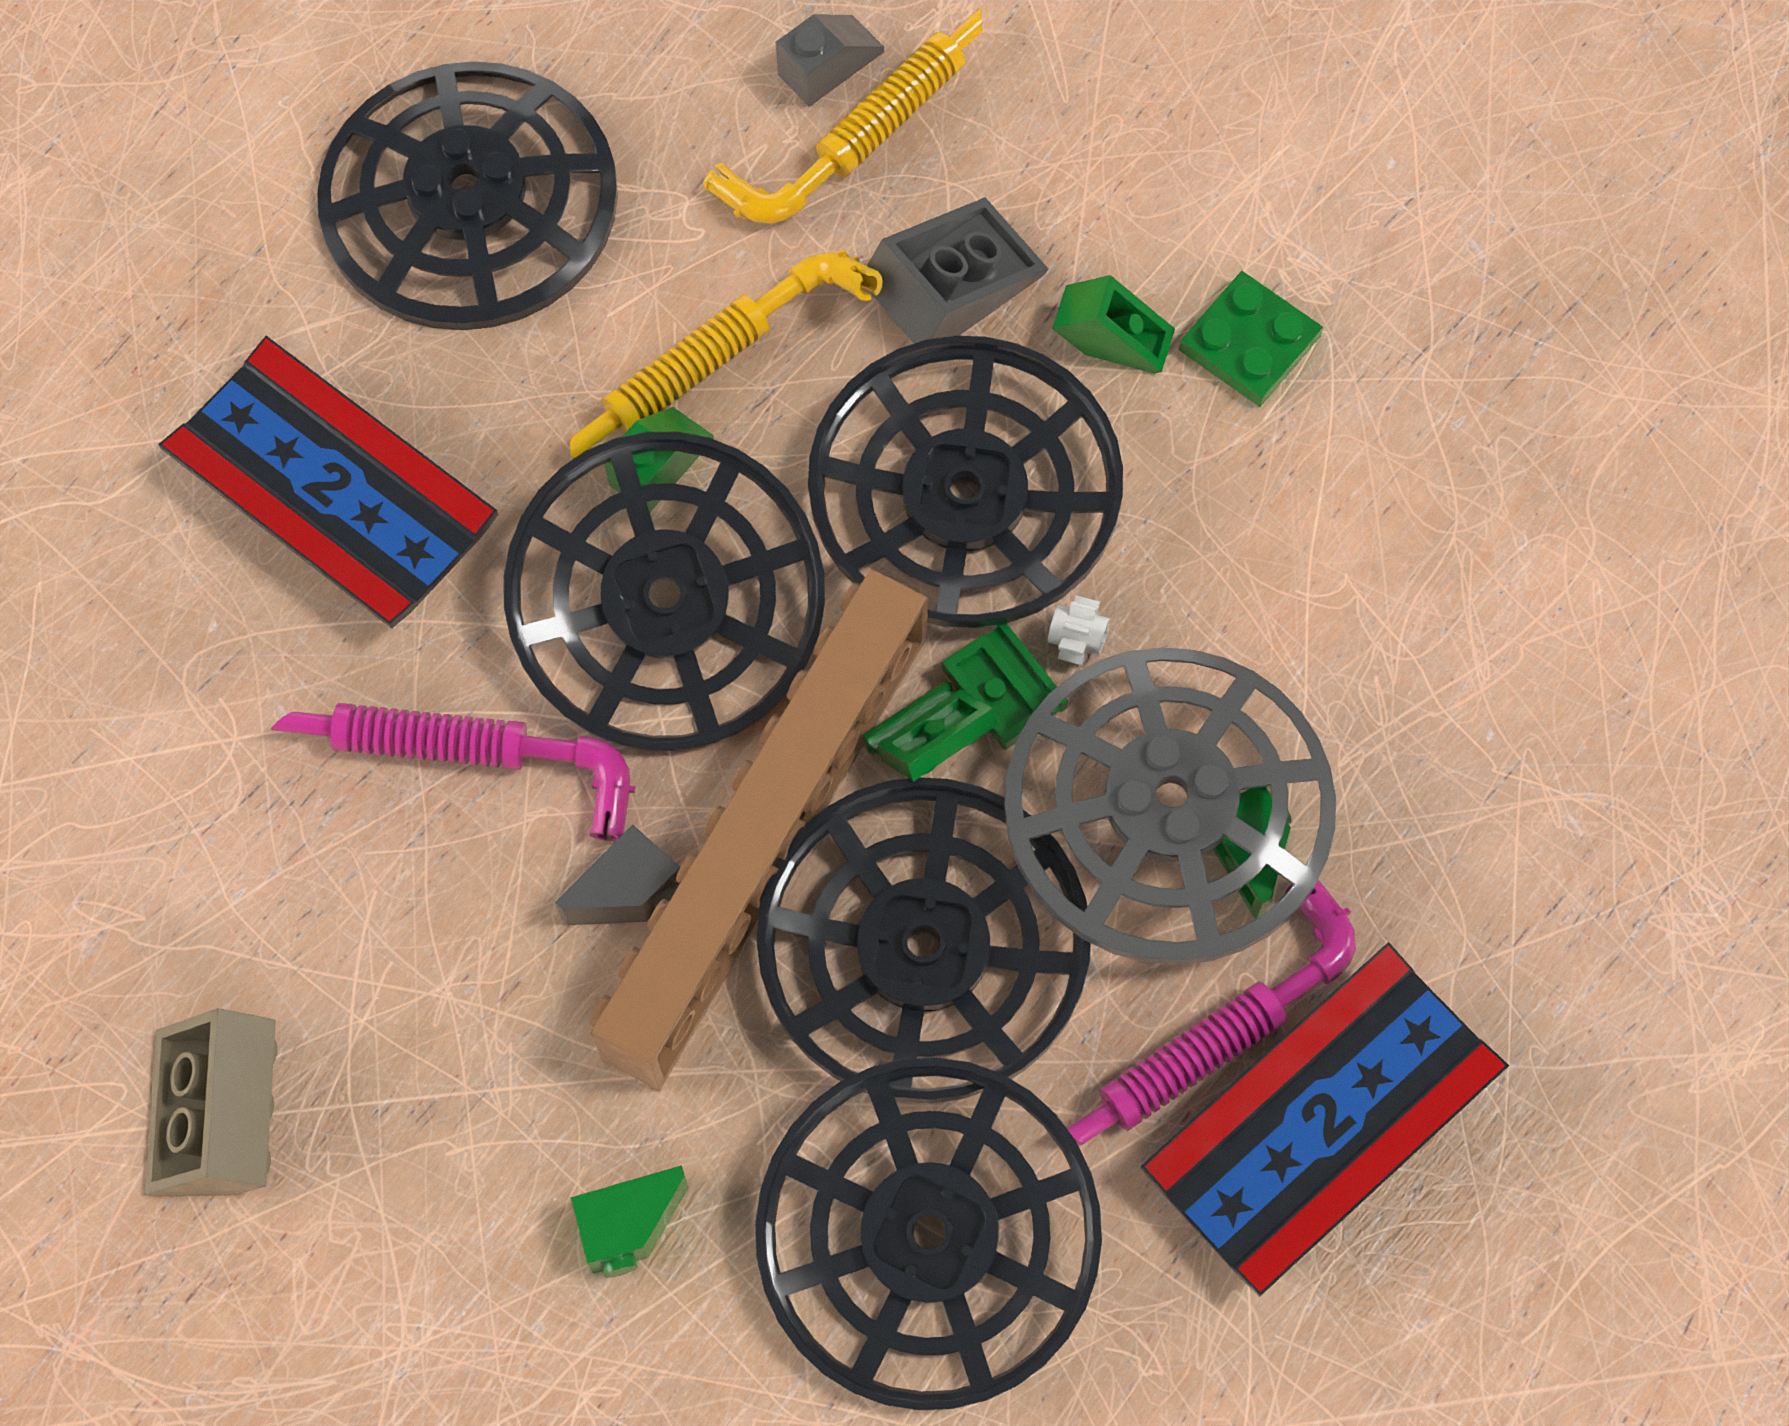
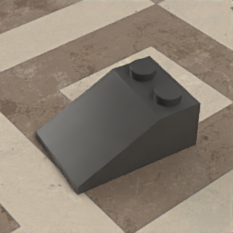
M986 197L883 238L867 264L869 268L878 271L883 280L882 289L877 296L873 295L874 298L913 343L927 339L960 336L1039 280L1048 271V267Z

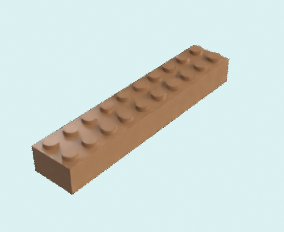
M871 568L861 584L855 581L849 587L840 608L844 613L835 628L828 625L821 633L814 649V654L817 655V658L808 672L800 670L794 678L787 693V699L791 701L782 716L773 715L766 724L760 738V744L763 747L755 761L746 760L740 767L732 785V789L736 792L726 808L718 806L711 815L704 831V835L708 838L698 855L691 852L682 863L676 877V882L680 883L671 900L663 899L656 906L647 927L651 930V933L642 948L633 947L627 954L619 970V977L623 979L612 997L604 995L591 1015L589 1022L593 1026L591 1035L601 1059L657 1091L661 1090L758 925L759 908L766 884L771 876L779 870L775 867L778 859L785 860L789 846L800 829L804 828L805 824L830 804L865 744L863 735L876 726L927 639L928 597Z

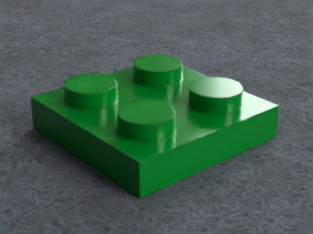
M1241 270L1180 340L1179 351L1261 407L1321 337L1323 326Z

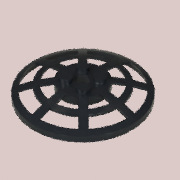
M474 61L442 64L414 72L390 83L368 98L345 121L331 142L321 167L317 190L318 218L328 251L341 274L356 291L381 310L405 321L431 328L451 330L492 328L521 320L550 306L572 290L592 269L605 248L615 222L618 200L616 168L607 138L594 116L575 96L555 82L529 70L501 63ZM468 76L498 77L528 84L532 88L516 101L507 96L490 92H458L456 78ZM436 82L438 96L427 98L410 106L394 117L387 125L368 119L375 111L395 97L419 86ZM552 96L562 102L580 119L592 139L596 153L566 154L564 146L554 129L535 111ZM461 105H486L502 109L506 112L489 129L478 125H464ZM441 109L444 129L429 135L423 141L400 132L417 118L434 110ZM526 122L539 134L550 154L520 157L518 151L508 139ZM353 134L373 141L362 164L359 181L360 192L332 203L331 185L334 168L340 153ZM386 148L408 158L404 168L403 180L375 187L377 167ZM570 173H600L601 189L598 209L590 231L581 243L557 225L568 202L571 183ZM470 174L478 178L477 183L470 189L458 190L452 187L453 181L461 175ZM554 174L553 193L546 211L542 214L523 201L526 193V177ZM407 199L410 210L417 221L402 241L386 225L378 207ZM364 212L366 222L374 236L388 252L394 255L379 282L368 275L349 254L338 234L335 223ZM512 219L530 230L513 245L493 254L488 253L485 236L500 230ZM436 234L444 238L465 240L468 259L441 258L421 251L432 235ZM544 241L569 259L558 271L539 285L514 297L498 301L492 272L502 270L521 261L538 249ZM411 267L440 276H472L478 305L462 307L434 305L410 299L397 293Z
M949 336L927 339L896 349L868 365L846 384L829 405L817 428L809 456L808 492L813 521L822 544L838 569L852 583L856 581L861 584L865 576L859 570L885 557L894 567L909 577L931 586L940 587L936 611L928 610L927 623L943 627L979 628L1007 624L1036 614L1061 600L1088 576L1103 556L1116 528L1123 497V464L1118 440L1107 414L1090 390L1069 370L1044 354L1014 342L984 336ZM950 360H973L969 390L937 392L908 404L891 380L905 371L929 363ZM994 363L1011 366L1037 377L1057 390L1067 402L1044 421L1035 412L1021 403L999 394L990 393ZM874 391L890 414V417L882 423L870 438L861 456L860 464L829 457L832 443L845 419L862 399ZM959 407L967 408L964 428L941 432L933 437L919 420V418L940 410ZM987 410L1013 419L1031 433L1011 447L1001 438L985 432ZM1081 417L1091 429L1101 452L1106 475V492H1074L1075 482L1071 462L1058 437ZM902 431L915 448V452L906 465L904 474L876 469V464L884 448L897 433ZM1043 449L1049 454L1055 468L1058 492L1028 490V478L1024 464ZM825 477L856 485L859 516L865 532L871 541L847 553L843 551L837 542L828 518L824 495ZM970 480L977 484L980 491L973 498L960 499L951 492L950 488L957 481ZM872 489L903 495L904 508L908 519L884 533L874 512ZM1024 511L1055 513V517L1046 535L1032 551H1029L1012 532L1020 522ZM1071 513H1103L1100 528L1089 551L1074 571L1064 580L1060 581L1041 562L1050 555L1061 541L1069 524ZM923 535L934 544L946 548L942 572H937L917 564L898 549ZM995 545L1012 563L1008 567L991 573L971 576L963 575L967 551L979 550ZM1021 576L1027 578L1043 594L1031 602L1003 611L982 614H957L961 590L973 591L994 588L1014 581Z
M643 432L615 438L586 450L562 466L538 490L522 514L509 545L503 575L504 611L510 639L523 669L541 695L565 718L590 734L621 746L649 751H683L715 744L743 732L769 714L787 695L798 672L806 668L820 634L825 606L824 569L818 542L806 514L788 488L764 465L739 449L709 437L683 432ZM648 451H678L705 456L720 462L707 491L674 483L641 486L632 455ZM610 461L612 462L621 492L594 507L576 525L572 533L543 518L551 504L573 482L594 468ZM739 473L755 482L776 503L790 523L797 540L766 550L762 539L751 523L733 506L725 502ZM678 501L695 505L698 508L685 533L669 529L655 530L646 502ZM621 510H627L635 537L624 543L613 556L586 542L589 536L605 520ZM717 517L725 521L739 535L751 556L725 565L721 564L716 554L704 543ZM532 537L561 552L553 581V607L556 617L524 625L521 611V576L526 551ZM804 560L807 573L808 607L803 634L796 648L768 635L776 606V581L773 571ZM575 561L603 575L601 604L571 612L569 585ZM758 577L760 605L757 621L753 628L726 614L729 598L728 586ZM659 580H670L680 589L679 601L670 608H659L650 600V588ZM609 624L614 634L626 645L612 672L605 669L590 654L578 635L579 632ZM715 633L743 646L741 652L727 667L714 676L703 680L695 650L706 644ZM562 637L567 649L578 665L596 682L604 686L589 714L574 705L552 683L538 663L531 647L532 645ZM758 654L787 667L778 682L756 704L734 719L720 725L718 724L709 695L720 691L736 680L753 663ZM645 655L655 658H674L683 687L656 689L631 683ZM623 697L655 705L689 702L698 732L684 735L652 736L625 731L610 725L609 722Z
M920 777L914 782L909 778L885 781L854 791L827 806L796 834L789 846L785 860L778 859L775 867L779 870L768 880L759 908L756 942L761 978L771 1008L787 1035L812 1062L835 1079L842 1081L857 1074V1072L843 1066L823 1051L809 1036L835 1019L863 1042L882 1051L893 1053V1061L916 1057L931 1058L953 1055L971 1049L983 1042L1003 1065L995 1071L1010 1079L1024 1072L1046 1053L1068 1025L1082 995L1090 963L1091 943L1083 940L1073 932V952L1040 951L1037 918L1030 899L1023 889L1028 883L1020 872L1018 865L1009 870L1000 860L983 848L963 839L953 837L957 805L974 808L1006 824L1004 797L983 787L952 779ZM916 800L936 801L931 834L915 833L895 836L865 848L848 820L863 812L892 803ZM1023 810L1024 818L1032 816ZM830 834L847 862L836 871L825 885L815 904L813 914L810 915L780 907L784 891L799 864L820 840ZM1051 834L1030 840L1031 845L1035 848L1034 854L1044 871L1050 867L1060 884L1063 895L1072 904L1085 912L1088 906L1083 888L1074 866L1058 841ZM920 851L928 852L924 878L908 879L891 885L876 864L899 854ZM950 855L977 866L991 876L995 882L972 898L959 887L946 882ZM858 876L874 898L866 909L860 925L829 919L839 896L851 881ZM1008 900L1014 906L1020 922L1023 949L990 946V932L985 917ZM776 930L808 937L810 970L822 1001L796 1016L786 1001L777 974L774 949ZM918 932H929L939 940L940 947L932 956L919 957L914 955L908 948L909 939ZM825 941L858 948L859 963L864 975L839 991L835 989L827 969ZM986 968L1018 971V978L1009 996L999 1009L990 1015L972 993L981 981ZM1036 973L1069 975L1065 994L1052 1020L1035 1042L1021 1052L1002 1028L1011 1021L1024 1004L1033 985ZM878 993L888 1002L902 1008L897 1037L887 1035L869 1026L851 1010ZM954 1005L972 1028L966 1033L948 1039L919 1041L924 1012L941 1010ZM913 1077L889 1082L894 1097L899 1102L937 1103L960 1100L980 1094L984 1089V1086L970 1081L959 1085L936 1088L911 1087Z
M939 1057L901 1059L867 1068L840 1081L814 1100L790 1126L771 1158L760 1188L755 1220L756 1258L764 1292L778 1323L797 1350L823 1375L850 1392L883 1405L913 1410L955 1409L987 1401L1018 1386L1046 1365L1069 1339L1087 1308L1098 1276L1102 1247L1101 1210L1093 1176L1078 1143L1059 1117L1030 1090L1007 1076L971 1062ZM941 1076L967 1080L984 1086V1089L971 1118L941 1111H920L901 1115L889 1082L907 1077ZM868 1090L879 1123L869 1127L851 1140L833 1160L828 1170L797 1155L806 1138L827 1115L850 1098ZM1005 1097L1022 1106L1045 1127L1062 1150L1070 1169L1038 1181L1034 1170L1021 1152L1002 1134L992 1129ZM936 1128L956 1131L963 1134L950 1165L934 1162L919 1163L907 1131ZM886 1139L897 1171L885 1178L874 1191L844 1178L848 1170L865 1152ZM984 1144L993 1149L1007 1162L1018 1177L1022 1187L990 1198L985 1189L970 1176ZM788 1176L818 1190L813 1203L810 1223L811 1252L814 1262L781 1273L776 1255L775 1222L780 1192L785 1178ZM1079 1191L1084 1214L1085 1244L1081 1272L1075 1289H1072L1043 1274L1048 1261L1051 1240L1047 1202ZM836 1199L863 1212L861 1220L862 1245L831 1255L829 1250L828 1224L833 1200ZM1030 1209L1033 1222V1244L1029 1264L1025 1266L997 1252L999 1244L998 1220ZM927 1215L939 1217L946 1226L944 1242L938 1248L932 1250L921 1247L914 1237L916 1223ZM870 1267L877 1279L891 1290L876 1321L853 1302L843 1288L839 1277ZM986 1273L1017 1287L1014 1295L999 1312L984 1323L975 1326L964 1293L976 1286ZM822 1284L827 1297L840 1315L857 1331L868 1337L852 1369L835 1359L813 1338L796 1314L788 1295ZM1033 1296L1064 1311L1055 1328L1031 1354L1011 1369L992 1377L981 1343L992 1339L1011 1325L1028 1306ZM912 1300L925 1303L942 1301L954 1335L946 1337H919L906 1335L897 1330ZM889 1348L917 1355H946L959 1352L970 1386L954 1390L916 1391L892 1387L873 1379Z

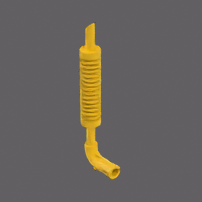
M981 6L950 36L941 32H935L897 70L893 71L883 83L877 86L869 96L859 103L850 114L843 118L830 133L825 135L816 144V151L820 158L793 184L786 183L775 193L769 194L761 187L755 189L731 171L726 164L719 163L714 167L721 176L710 170L703 183L704 189L732 208L735 217L741 216L744 220L749 219L755 223H778L786 221L799 213L807 205L806 198L833 173L839 177H848L878 146L883 144L892 133L923 106L938 89L942 88L952 76L965 66V57L962 51L983 32Z
M845 250L826 252L810 256L788 270L787 278L756 301H753L745 294L741 295L730 303V306L722 309V312L715 314L714 318L711 317L707 320L706 324L703 323L699 326L698 330L692 331L690 336L684 337L682 342L676 343L674 348H669L666 354H661L658 360H653L650 366L646 365L642 368V372L638 371L634 374V378L630 377L627 379L626 384L622 383L619 385L618 390L614 389L604 396L601 400L606 412L572 436L570 440V454L574 459L592 448L617 428L626 433L637 420L666 409V405L669 406L674 403V399L678 400L683 396L682 393L686 394L691 390L690 387L694 388L699 384L698 381L702 382L706 379V375L710 376L715 370L721 368L723 364L731 360L730 357L734 358L739 354L738 352L745 350L746 346L752 345L754 340L757 341L768 333L770 325L767 317L800 292L806 295L819 285L835 283L855 295L856 298L862 301H870L872 297L864 289L877 296L882 289L883 280L881 274L875 269L860 263V259L856 255L850 257Z

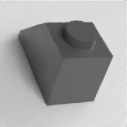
M813 14L775 42L778 76L809 107L884 53V46L853 15Z
M632 825L555 903L561 918L568 925L647 922L659 902L663 899L670 901L680 883L676 882L680 866L639 829Z

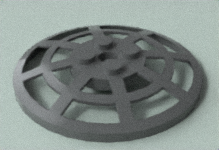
M1161 647L1128 651L1099 660L1070 676L1047 695L1029 717L1015 744L1006 777L1004 811L1008 840L1018 868L1036 898L1056 920L1083 940L1112 954L1145 963L1182 965L1209 962L1241 952L1269 937L1294 916L1313 891L1327 862L1335 832L1336 794L1331 767L1318 736L1303 713L1279 688L1255 671L1227 658L1197 650ZM1157 661L1193 663L1222 671L1235 677V680L1222 698L1191 688L1154 687L1146 663ZM1124 667L1132 692L1124 694L1100 707L1080 727L1051 715L1065 698L1084 683L1105 672ZM1255 689L1271 699L1290 718L1305 741L1311 759L1280 760L1277 750L1266 733L1250 716L1241 711ZM1160 703H1187L1212 712L1197 734L1185 730L1167 729ZM1138 708L1145 734L1132 740L1123 749L1095 736L1096 732L1111 719L1130 709ZM1231 723L1237 726L1250 739L1262 757L1263 764L1234 768L1224 752L1216 746ZM1040 734L1066 746L1056 776V808L1024 818L1022 808L1023 773L1031 746L1037 735ZM1081 754L1110 768L1105 786V795L1073 803V777ZM1318 781L1320 790V824L1313 851L1305 866L1278 846L1288 816L1289 792L1287 783ZM1167 783L1177 784L1185 790L1187 801L1178 807L1166 806L1159 801L1156 795L1157 789ZM1271 786V814L1264 835L1236 817L1240 790ZM1105 818L1109 819L1117 835L1126 843L1112 867L1105 863L1091 848L1079 825ZM1062 830L1064 838L1076 859L1095 879L1101 882L1085 912L1072 904L1050 881L1034 854L1030 840ZM1225 837L1251 854L1233 872L1214 882H1207L1201 856L1214 849ZM1145 856L1159 861L1179 862L1185 888H1160L1137 882L1131 878ZM1265 865L1293 885L1284 898L1261 917L1237 930L1219 935L1212 902L1241 889L1257 876ZM1121 895L1133 901L1152 906L1189 907L1196 940L1183 942L1148 940L1119 932L1104 923Z

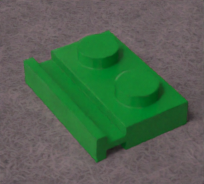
M1000 624L987 635L985 633L942 662V671L957 690L961 689L993 708L997 726L989 731L1005 751L1016 744L1029 717L1047 695L1057 688L1056 684L1008 624ZM1065 698L1051 715L1053 716L1058 711H1064L1068 706V699Z
M944 681L864 734L863 738L868 753L872 755L878 753L882 762L914 782L921 776L934 770L937 765L964 747L973 744L979 737L997 726V721L992 707L961 689L954 691L951 683Z

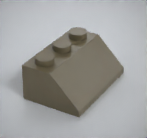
M217 1008L156 1030L144 1195L153 1197L237 1195L266 1187V1177L271 1165V1155L268 1150L269 1126L274 1111V1099L271 1094L273 1064L277 1056L275 1019Z

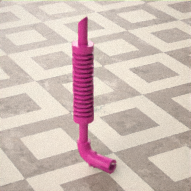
M338 703L335 706L333 715L294 711L279 719L271 728L273 731L329 736L332 750L351 752L353 750L355 753H362L364 751L366 754L374 752L376 755H383L385 752L386 756L393 757L396 754V757L404 758L406 755L407 758L414 759L417 755V759L425 760L427 757L430 761H436L438 758L440 762H446L449 759L451 763H457L459 760L461 764H468L470 760L471 765H478L481 762L482 766L489 767L491 763L492 767L497 768L502 763L503 768L521 770L525 757L575 762L576 768L589 769L594 772L592 788L597 789L590 836L604 841L607 838V829L608 835H611V841L616 842L624 834L629 793H635L636 789L635 786H630V772L622 754L608 742L585 736H579L578 741L527 736L525 722L508 720L505 724L504 720L498 719L495 723L494 719L487 718L484 723V719L476 717L473 720V717L465 716L463 720L461 715H455L452 718L450 714H444L442 717L440 713H433L431 716L430 712H422L420 714L419 711L412 710L410 713L409 710L404 709L399 713V709L391 708L389 711L385 707H380L378 710L375 706L367 708L365 705L357 707L355 704Z
M1318 880L1313 891L1300 907V910L1316 928L1313 930V934L1322 944V947L1309 957L1310 963L1271 990L1263 982H1256L1246 989L1244 994L1240 993L1235 997V1000L1231 999L1226 1003V1006L1218 1008L1217 1013L1212 1012L1208 1015V1019L1203 1018L1199 1021V1025L1195 1024L1190 1028V1031H1184L1181 1037H1175L1172 1040V1044L1168 1042L1163 1046V1050L1159 1048L1154 1052V1056L1149 1055L1145 1058V1062L1140 1061L1135 1065L1136 1069L1131 1067L1126 1071L1127 1075L1123 1073L1118 1076V1082L1112 1080L1100 1088L1099 1093L1104 1103L1067 1128L1078 1143V1146L1085 1144L1116 1122L1128 1132L1142 1122V1117L1147 1119L1152 1115L1151 1111L1155 1113L1161 1109L1160 1105H1167L1170 1102L1169 1098L1171 1100L1176 1099L1179 1093L1183 1094L1188 1090V1087L1192 1088L1195 1086L1197 1080L1201 1082L1206 1078V1074L1211 1075L1215 1072V1068L1220 1069L1224 1066V1062H1230L1234 1059L1233 1056L1237 1057L1242 1053V1050L1246 1051L1249 1049L1251 1043L1255 1045L1260 1041V1037L1265 1038L1270 1034L1269 1031L1274 1032L1287 1022V1016L1283 1009L1285 1006L1322 981L1329 984L1338 978L1351 964L1356 950L1355 930L1348 918V915L1351 913L1348 907L1343 910ZM1292 884L1287 888L1286 894L1293 886Z

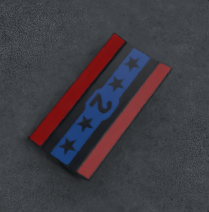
M267 335L244 361V365L187 423L180 425L158 444L160 449L391 629L422 602L480 540L499 515L497 509Z
M1388 942L1142 1164L1140 1168L1239 1278L1261 1297L1510 1065L1468 1028Z

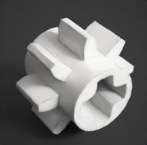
M1076 595L1070 607L1058 604L1048 635V643L1059 645L1058 659L1082 666L1088 654L1101 656L1111 621L1110 618L1100 616L1098 611L1101 602Z

